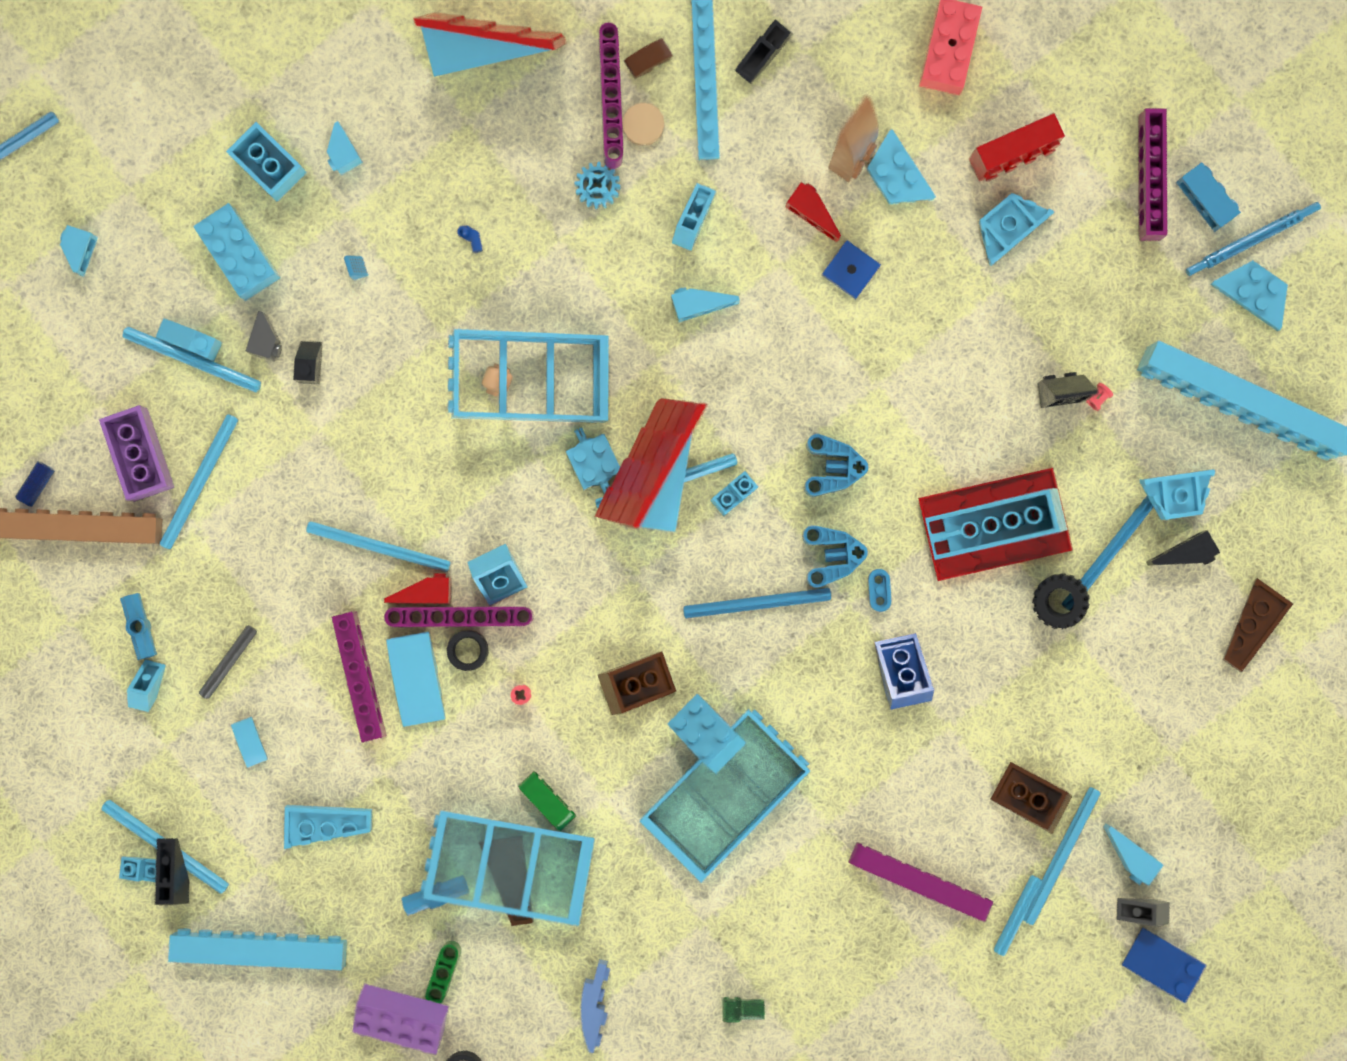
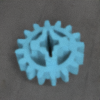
M598 162L596 167H593L592 163H589V169L582 167L583 174L577 173V179L580 181L575 182V187L579 188L576 190V195H581V203L585 200L587 201L586 205L588 208L591 204H594L595 209H598L600 204H602L603 208H606V202L613 204L612 197H619V193L615 190L621 189L620 184H617L620 178L619 176H614L616 173L615 169L609 171L606 165L601 167L600 162ZM585 180H587L589 185L586 187V190L584 191V182ZM611 181L612 187L609 192L607 189V185ZM594 183H601V188H594Z

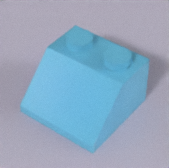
M506 544L467 562L472 578L489 606L528 587Z

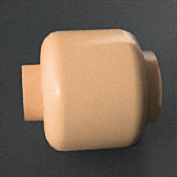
M494 363V366L487 367L482 385L487 388L486 393L496 397L499 394V364ZM507 368V391L513 378L509 368Z

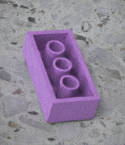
M138 405L99 419L127 501L136 502L175 488L148 408Z
M364 984L356 1003L352 1032L436 1055L444 1034L449 1006Z

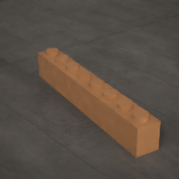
M0 508V538L160 544L163 519L156 518V514L143 513L142 517H135V513L122 512L121 516H113L114 512H100V516L92 515L91 511H79V515H71V511L57 510V514H50V510L36 509V513H29V509H15V513L7 512V508Z

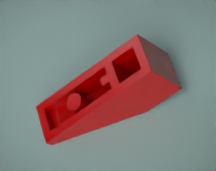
M801 182L786 202L785 207L837 243L841 234L821 197L816 192L817 190L808 183L805 185Z
M433 573V577H427L384 598V603L451 604L452 578H446V573Z

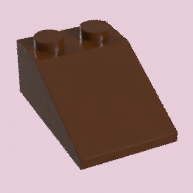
M663 651L598 674L611 715L623 714L677 692Z
M1010 762L990 800L1053 834L1073 796L1062 788Z

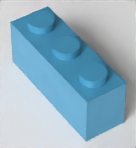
M1202 162L1176 182L1214 232L1241 213L1238 204L1229 198L1225 187L1215 180L1211 169Z

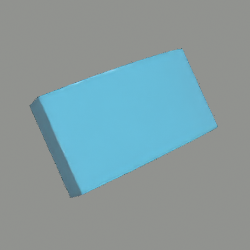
M744 471L710 501L725 516L754 492L758 486Z
M252 717L231 724L247 768L268 760Z
M123 856L121 858L119 878L132 881L155 882L156 859Z

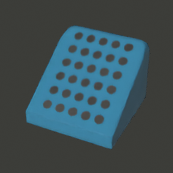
M344 256L349 276L353 280L368 276L362 256Z

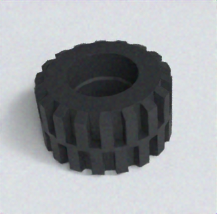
M1061 573L1051 575L1043 580L1034 591V598L1032 599L1034 613L1037 612L1038 614L1037 618L1043 620L1046 626H1052L1053 629H1067L1080 622L1086 615L1090 605L1088 589L1086 586H1083L1080 579L1077 580L1071 574ZM1056 589L1067 590L1073 596V608L1067 613L1054 611L1049 604V595L1052 591Z

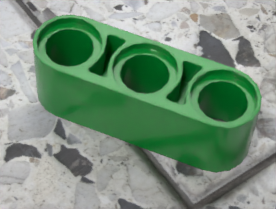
M533 771L518 787L559 831H562L576 817V814L572 810L569 811V806L558 795L555 796L553 794L554 790L543 779L540 780L538 778L539 774Z
M447 941L439 952L425 993V999L441 1004L448 993L461 954V946L456 941ZM448 947L453 948L456 955L449 957L445 949ZM438 969H446L449 974L448 977H441ZM431 990H439L441 992V997H433Z

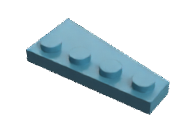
M300 805L285 806L284 849L297 845H308L322 840L328 841L338 837L369 833L372 830V809Z

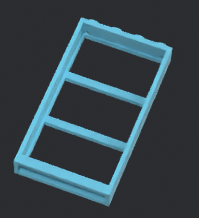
M454 329L452 335L448 336V348H452V357H448V370H452V378H448V391H452V400H448V413H451V419L605 423L608 421V335ZM459 339L499 341V413L459 412ZM507 341L546 343V414L507 413ZM554 343L593 345V416L554 415Z

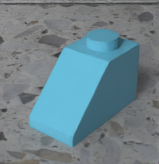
M338 121L334 123L327 149L330 159L327 161L333 171L338 170L343 175L363 162Z
M67 225L66 229L61 233L60 246L72 271L84 277L98 237L90 232Z
M144 660L127 689L128 707L145 712L150 711L157 699L166 665Z

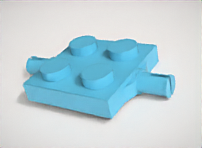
M579 428V431L577 429L574 432L580 443L565 452L583 490L600 485L605 494L606 488L610 486L608 481L617 475L620 466L605 434L587 439L583 428Z

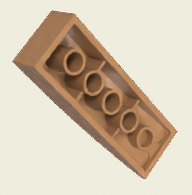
M866 95L840 131L828 169L848 183L852 177L855 180L857 179L865 165L864 161L869 162L877 148L875 142L878 138V120L869 96Z

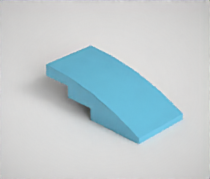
M429 632L387 639L390 667L403 727L444 720L446 715L437 674L438 668Z

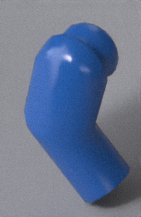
M460 226L457 230L459 237L471 242L473 253L482 252L480 233L470 226Z

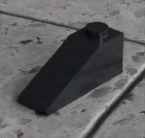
M1205 530L1146 561L1148 566L1198 563L1206 565L1216 560L1214 556L1219 554L1220 551L1209 531Z
M157 838L155 905L188 904L190 881L178 838Z

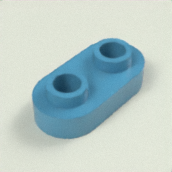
M883 569L873 570L868 576L869 604L877 612L886 611L892 602L890 576ZM876 576L882 577V582L880 584H877L875 582ZM878 597L883 598L884 602L882 605L876 603Z

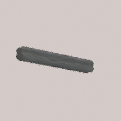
M248 625L239 635L200 689L199 694L203 698L209 699L256 635L257 630Z

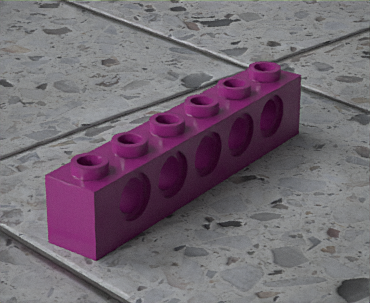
M1145 108L1138 116L1139 241H1161L1168 235L1167 108Z
M357 611L332 616L361 743L383 738L387 734Z

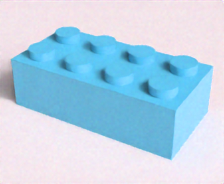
M229 203L193 226L238 296L244 301H247L280 279L275 268L236 209Z

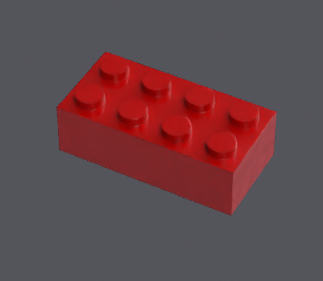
M1055 113L976 147L969 161L979 182L984 179L986 182L997 178L998 173L1005 171V173L1012 172L1017 169V165L1024 162L1027 165L1037 159L1036 156L1041 154L1048 156L1056 151L1055 148L1061 145L1060 142L1065 137V134Z

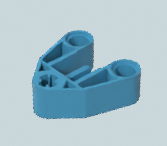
M814 434L808 439L806 447L811 454L847 458V461L826 460V473L846 474V477H811L804 485V491L808 496L817 497L845 490L868 472L869 466L867 461L850 445L821 434ZM813 439L820 440L822 448L819 450L813 449L811 441ZM859 463L860 467H863V470L857 473L856 469H853V466ZM811 481L819 484L820 489L818 492L814 493L809 490L808 485Z
M812 525L807 527L802 533L803 541L808 545L845 544V548L824 549L825 562L846 560V564L810 570L806 580L811 587H822L850 575L868 555L866 546L846 532ZM809 530H815L818 533L816 541H810L807 538ZM854 547H858L860 551L862 550V555H859V559H857L856 555H852V551L855 550ZM814 572L822 575L821 583L814 584L811 581V575Z

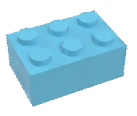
M257 122L226 151L276 202L307 173Z
M696 694L667 723L692 752L715 774L746 744L736 731L699 694Z

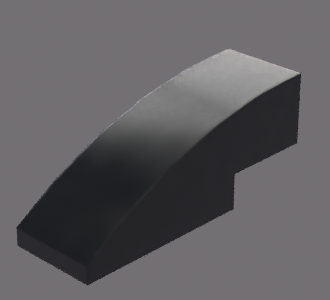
M775 19L765 33L757 39L734 71L751 84L785 46L793 33Z

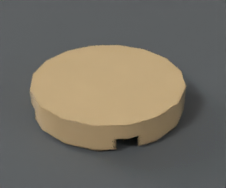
M648 103L635 104L624 114L622 122L624 134L632 143L636 145H651L658 141L663 134V115L654 105Z

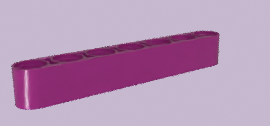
M607 22L602 24L599 30L603 154L605 165L610 169H617L622 165L624 152L619 35L617 26ZM611 34L613 37L606 38L604 35ZM612 54L614 57L607 58L605 55ZM610 73L615 75V77L608 78L605 75ZM609 93H612V94H614L616 97H614V98H609V97H607L606 95L609 94ZM613 113L617 117L609 118L607 115ZM614 133L618 137L610 138L608 135ZM614 153L617 154L619 157L616 159H612L608 155Z
M396 607L388 609L384 614V621L391 627L527 626L534 620V613L528 607ZM501 610H504L508 615L504 623L499 622L497 619V614ZM522 610H526L529 613V619L525 623L521 622L518 618ZM394 611L400 614V620L397 623L391 620V614ZM415 611H419L422 615L419 623H415L412 620V614ZM436 611H440L443 614V620L440 623L435 622L433 619ZM457 611H462L465 615L464 621L458 623L454 618ZM478 611H484L486 614V620L483 623H479L476 620Z
M856 842L848 861L853 866L983 922H986L994 901L986 897L983 898L981 895L968 889L964 890L961 886L947 880L943 881L940 877L931 873L922 872L921 869L907 863L904 864L902 861L887 854L885 856L880 851L868 846L864 847L859 842Z

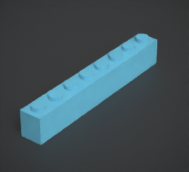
M181 928L170 935L168 962L342 970L346 966L347 940H341V936H328V939H320V935H307L306 938H298V934H285V937H277V933L271 932L264 933L263 936H255V932L251 931L242 932V935H235L234 931L230 930L214 934L209 929L193 933L191 929Z

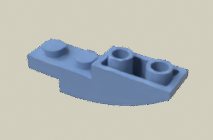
M599 959L594 980L585 979L582 992V1030L587 1048L591 1053H594L595 1046H600L602 1034L599 1033L600 1025L605 1026L608 1013L604 1012L605 1005L597 1003H602L605 989H601L603 980H608L610 968L607 967L608 961Z

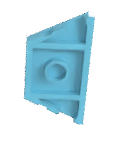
M891 129L868 165V173L889 204L935 199L936 196L893 129Z
M1011 193L980 219L979 226L990 266L1053 215L1054 211L1052 209L1047 210L1036 205L1037 203L1024 200L1021 196Z
M1255 261L1237 268L1210 284L1276 331L1281 330L1288 284Z
M1215 469L1141 479L1139 481L1161 520L1203 514L1205 500L1210 491V488L1207 487L1210 477L1215 475Z

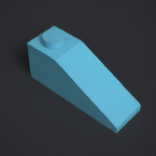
M698 183L696 184L676 226L672 244L692 251L716 190Z
M685 287L675 290L674 294L671 295L678 322L734 306L740 302L739 296L698 289L687 290Z
M163 318L155 337L213 362L222 345L221 341L165 318Z
M1105 824L1103 827L1125 870L1131 874L1129 878L1138 885H1141L1143 882L1149 886L1164 865L1112 826Z

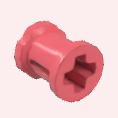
M1103 383L1097 384L1099 394L1086 400V403L1096 411L1101 409V405L1108 398L1113 397V392Z
M518 685L511 691V700L517 705L525 704L531 698V690L526 685ZM524 690L526 699H517L518 693L516 691Z

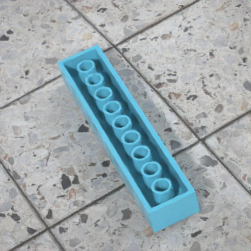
M1157 341L1146 348L1137 368L1138 371L1142 372L1141 376L1150 380L1155 378L1161 381L1160 384L1166 388L1172 389L1175 387L1181 390L1180 394L1192 398L1194 396L1200 399L1199 402L1209 407L1214 405L1220 408L1219 412L1225 415H1236L1239 417L1238 420L1245 424L1253 423L1262 432H1273L1278 435V439L1284 442L1292 441L1297 444L1299 449L1304 451L1312 450L1317 453V457L1323 460L1347 455V426L1164 342Z

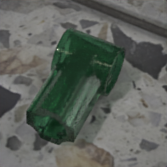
M723 997L722 1021L738 1023L742 1020H765V1000L742 999L740 997L729 999V997Z

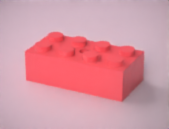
M956 0L939 1L919 86L955 95L961 94L964 89L983 6Z

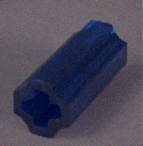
M37 461L16 494V499L32 507L55 472L54 469Z

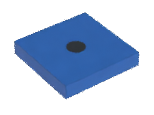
M847 240L824 270L822 276L856 300L881 264Z

